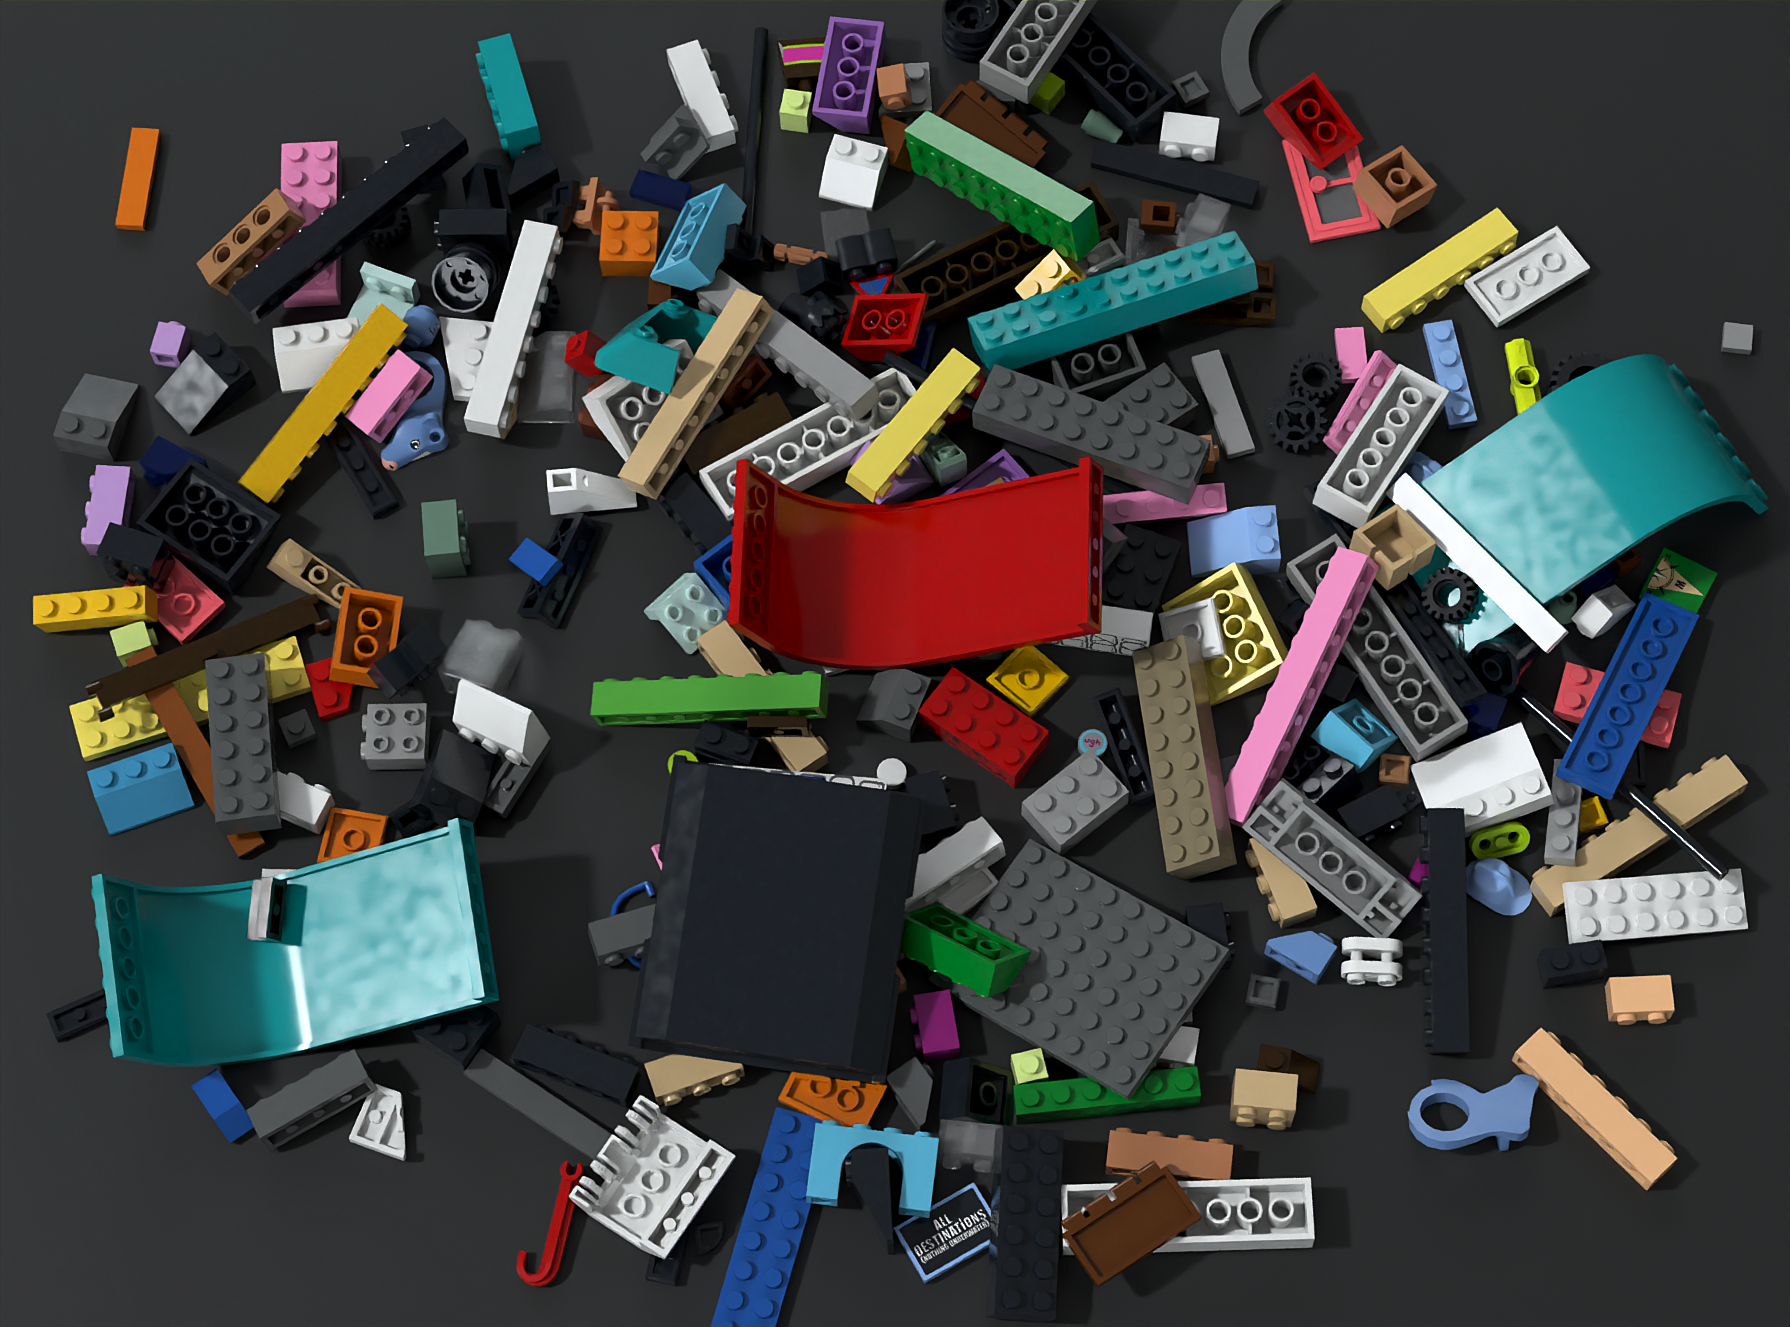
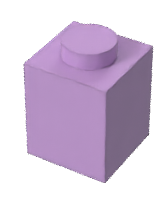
M170 321L169 323L158 322L150 348L155 364L178 368L185 360L191 342L186 326L175 321Z

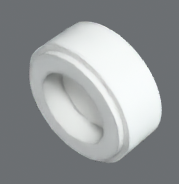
M886 759L878 766L877 778L887 779L886 789H898L903 785V780L907 778L906 767L898 759Z

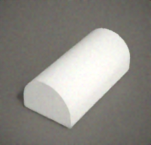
M1110 237L1098 243L1079 262L1073 261L1089 278L1104 274L1124 264L1125 256Z

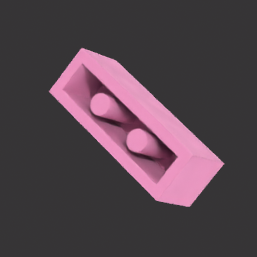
M398 349L394 355L388 358L383 369L371 380L368 388L353 403L345 417L371 438L381 443L433 376Z

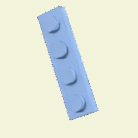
M1452 320L1424 324L1423 333L1436 384L1450 390L1443 407L1447 428L1451 430L1475 426L1477 417Z

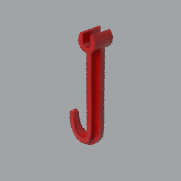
M567 1160L561 1165L560 1173L562 1180L539 1271L535 1274L527 1273V1253L524 1250L518 1253L516 1269L519 1277L528 1285L542 1287L550 1284L560 1270L576 1205L568 1196L576 1185L580 1187L579 1181L582 1176L586 1177L587 1175L586 1170L580 1163L577 1164L576 1173L570 1175L573 1167Z

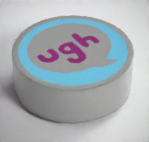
M1089 729L1080 735L1078 751L1081 755L1089 749L1099 759L1105 755L1108 741L1104 733L1096 729Z

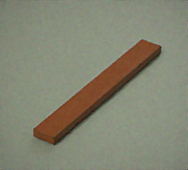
M152 646L125 661L131 667L157 655ZM173 682L145 693L215 815L211 748ZM259 831L226 835L239 859L266 845Z

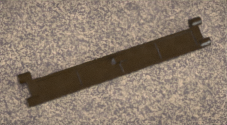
M307 595L93 681L91 684L84 686L88 697L96 695L102 707V710L97 711L96 714L99 721L104 722L115 717L111 707L206 669L205 660L239 656L313 625L317 634L332 629L328 618L320 620L314 606L320 604L317 595Z

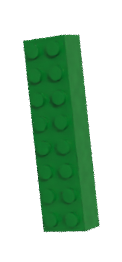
M925 111L904 130L911 167L916 174L927 177L937 186L945 187L957 197L970 201L978 209L986 210L995 215L998 220L1011 224L1021 233H1027L1036 238L1041 244L1048 245L1057 250L1062 256H1068L1077 262L1100 242L1094 202L929 111Z

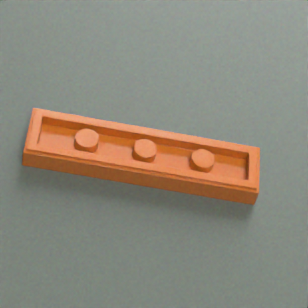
M132 127L115 223L117 229L145 231L161 138L159 129Z

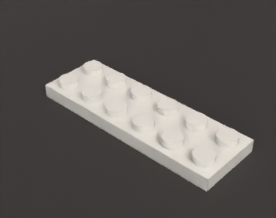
M1729 869L1728 874L1720 881L1708 871L1565 882L1562 884L1569 944L1599 939L1601 941L1748 929L1741 869Z

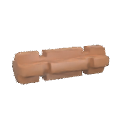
M780 243L776 244L773 253L775 260L785 261L789 259L790 263L806 265L820 256L829 259L826 252L817 251L813 253L811 249L795 246L787 248L788 245Z

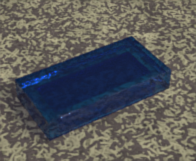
M639 169L629 194L632 198L681 212L692 188L689 183Z

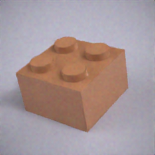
M1401 145L1362 168L1352 189L1388 229L1429 204L1438 185Z

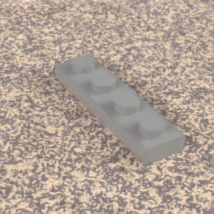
M1554 759L1551 794L1555 804L1549 807L1544 860L1545 864L1576 866L1583 788L1555 776L1562 759Z

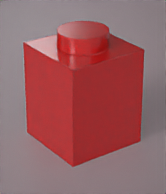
M590 330L569 338L566 344L564 362L587 378L600 374L604 371L595 366V357L597 351L607 342Z

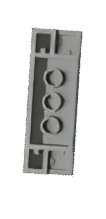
M1284 778L1279 781L1242 826L1246 832L1376 938H1388L1422 897L1420 890Z

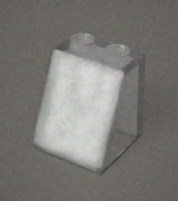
M467 619L444 657V662L438 669L445 691L457 695L458 684L461 679H464L505 698L525 649L522 636L513 629L505 628L501 630L494 628L492 624L484 620H477L475 622Z

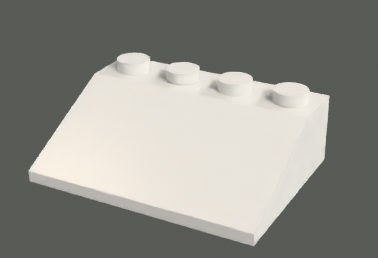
M669 339L663 343V345L681 351L673 388L694 356L687 341L681 339ZM615 375L582 397L596 425L625 462H627L669 394ZM719 403L716 404L702 428L724 414Z
M1522 722L1410 765L1426 809L1464 808L1465 838L1472 836L1477 830L1506 823L1555 804Z

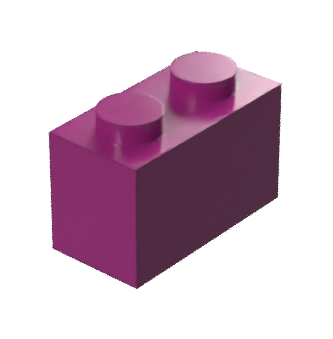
M950 989L914 995V1005L909 1006L911 1023L918 1024L919 1034L914 1035L916 1052L923 1053L924 1062L960 1056V1045Z

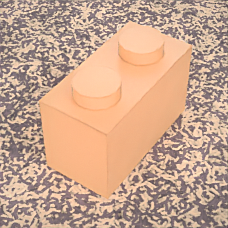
M1671 975L1612 977L1608 979L1605 985L1609 1022L1618 1021L1619 1025H1631L1636 1023L1637 1020H1648L1651 1024H1659L1670 1019L1675 1011Z

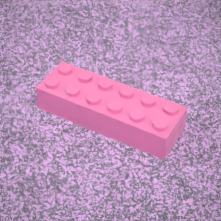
M337 141L282 144L281 192L294 200L306 219V222L283 243H288L297 235L301 228L309 226L319 218V215L325 209L331 208L340 201L342 197V155ZM341 256L283 302L284 307L341 305Z

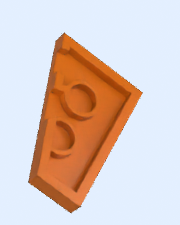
M792 1072L778 1101L820 1121L833 1120L840 1122L841 1126L853 1128L854 1124H870L888 1089V1085L861 1083L860 1081H846L826 1076Z

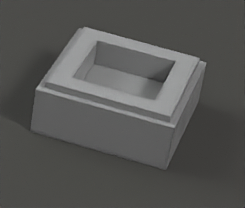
M1725 322L1723 325L1721 352L1750 355L1752 351L1753 325Z

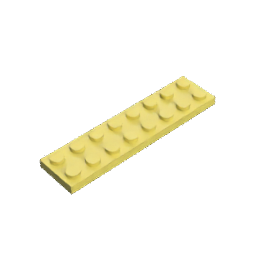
M296 636L275 641L241 654L248 655L264 652L270 666L273 703L311 691ZM206 669L173 682L198 727L209 723ZM145 694L111 707L115 717L104 722H100L96 714L97 711L102 710L97 697L69 706L85 762L168 736Z

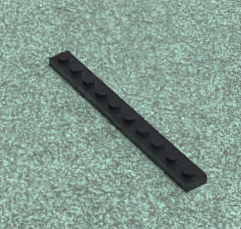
M1321 480L1306 485L1303 491L1304 496L1333 535L1337 534L1345 547L1349 549L1353 532L1358 528L1312 504ZM1374 578L1372 582L1373 587L1460 709L1484 700L1488 693L1433 617L1427 612V609L1407 582L1403 580L1387 591Z

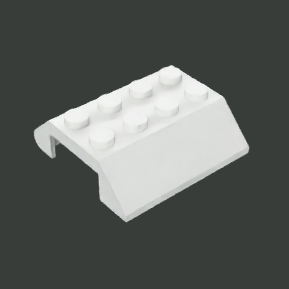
M639 1095L632 1105L639 1114L629 1109L625 1116L640 1129V1132L635 1137L627 1128L618 1125L614 1132L620 1138L611 1135L597 1155V1158L609 1169L596 1160L590 1165L595 1173L605 1179L602 1186L599 1187L592 1179L582 1176L579 1183L591 1195L576 1185L568 1197L592 1218L641 1250L666 1259L736 1156L711 1139L705 1142L663 1115L658 1105Z

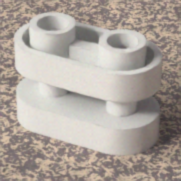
M1348 937L1342 940V954L1351 957V960L1341 964V977L1347 979V983L1361 985L1365 984V981L1378 982V985L1394 986L1397 981L1402 980V965L1393 962V959L1400 958L1403 955L1402 941L1391 938ZM1363 958L1381 959V961H1364Z

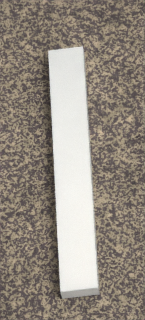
M1405 472L1385 493L1395 504H1398L1437 542L1436 544L1546 653H1549L1569 633L1409 474Z

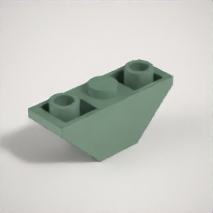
M941 430L937 435L932 433L926 439L928 444L920 455L933 480L942 487L967 477V458L965 453Z

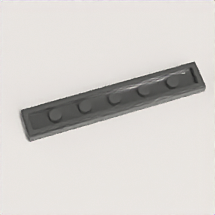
M482 1048L463 1072L466 1077L591 1160H596L609 1169L597 1158V1155L612 1135L611 1133Z

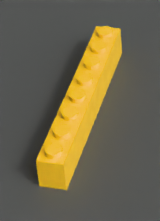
M382 303L377 305L237 484L262 504H268L270 501L275 503L285 491L281 487L287 479L292 481L301 471L302 467L299 463L305 456L311 458L319 448L318 439L322 434L328 436L337 425V422L334 420L340 411L345 414L353 405L355 400L351 397L358 389L362 392L371 382L372 378L369 374L375 367L380 369L390 357L386 353L391 346L398 347L407 336L404 330L408 324Z

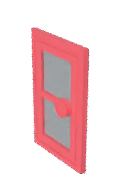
M1286 139L1282 140L1310 243L1381 229L1379 218L1352 189L1360 170L1364 168L1357 145L1322 170H1319Z

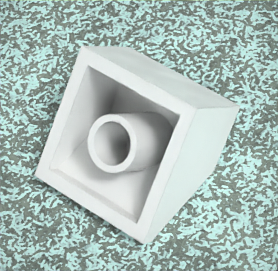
M834 134L825 161L819 197L872 211L889 165L888 148Z

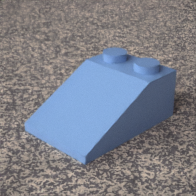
M1275 505L1245 507L1187 522L1191 578L1210 577L1233 562L1248 568L1250 574L1279 572L1281 554Z

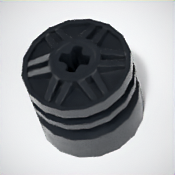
M944 0L942 6V42L945 49L952 56L967 61H975L984 57L999 35L1000 7L997 0Z
M472 241L459 243L445 255L432 273L431 286L434 295L443 306L451 311L461 313L474 311L483 305L496 289L501 280V266L497 256L485 245Z

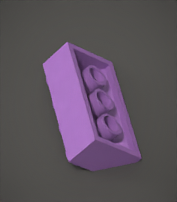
M830 16L812 114L841 131L870 133L878 89L876 69L882 67L887 40L884 22Z

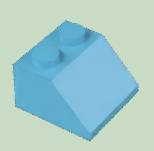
M1356 698L1330 710L1311 735L1317 743L1353 764L1357 773L1371 766L1381 756V753H1384L1399 738Z

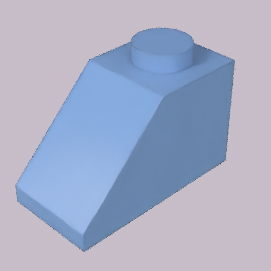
M1307 931L1269 939L1264 954L1316 985L1334 958L1337 946L1334 945V941L1327 935Z

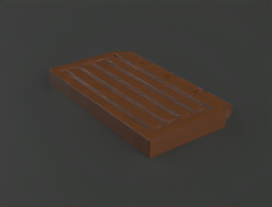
M973 79L966 86L960 83L934 114L1033 169L1046 156V152L1043 150L1049 141L1035 130H1032L1026 137L1024 134L1030 126L1013 112L1004 119L1003 116L1009 108L993 95H990L984 102L982 99L987 94V90Z
M1153 1160L1135 1172L1140 1180L1139 1184L1136 1183L1132 1176H1129L1110 1189L1115 1200L1111 1201L1108 1195L1103 1193L1084 1206L1089 1217L1085 1218L1082 1212L1077 1210L1061 1221V1225L1066 1231L1062 1234L1063 1239L1097 1288L1202 1219L1198 1210L1166 1166L1160 1169Z

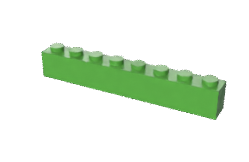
M805 671L802 675L777 672L773 676L749 673L745 677L720 674L716 678L692 675L688 679H676L665 676L661 677L660 680H648L637 677L633 678L632 681H620L610 678L605 679L604 682L593 683L591 716L599 726L699 723L705 719L711 722L747 721L748 716L827 718L829 684L822 674L815 671Z

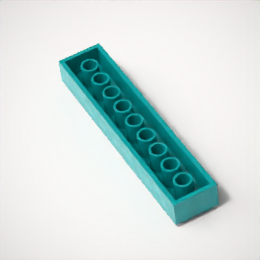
M1235 231L1223 233L1214 238L1168 251L1159 256L1144 259L1104 274L1089 277L1085 280L1061 286L1058 289L1037 294L1030 298L969 317L967 319L972 344L989 375L994 364L1013 370L1258 289L1255 261Z

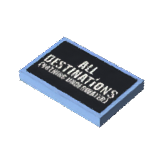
M973 1182L931 1206L929 1218L914 1216L894 1227L893 1230L923 1282L927 1283L989 1247L991 1210Z

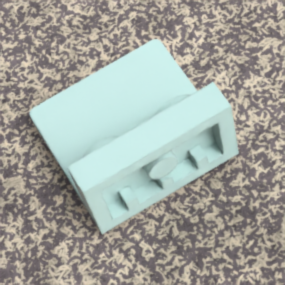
M364 262L360 270L364 285L347 318L357 317L361 327L376 306L382 303L403 320L407 310L415 307L420 298L416 280Z
M684 573L644 610V613L650 620H659L687 654H692L698 649V637L722 621H728L727 610L696 573Z

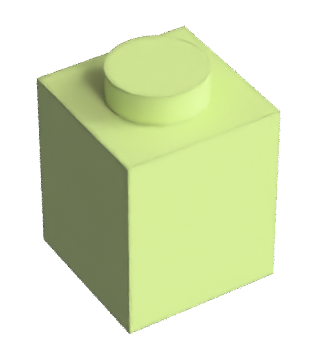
M784 89L779 112L781 129L808 133L813 109L812 92Z
M144 620L110 631L117 656L123 667L128 666L125 661L126 659L150 646L155 651L154 646L159 644L154 628L148 629Z
M1041 1048L1011 1055V1068L1016 1085L1048 1082V1073Z

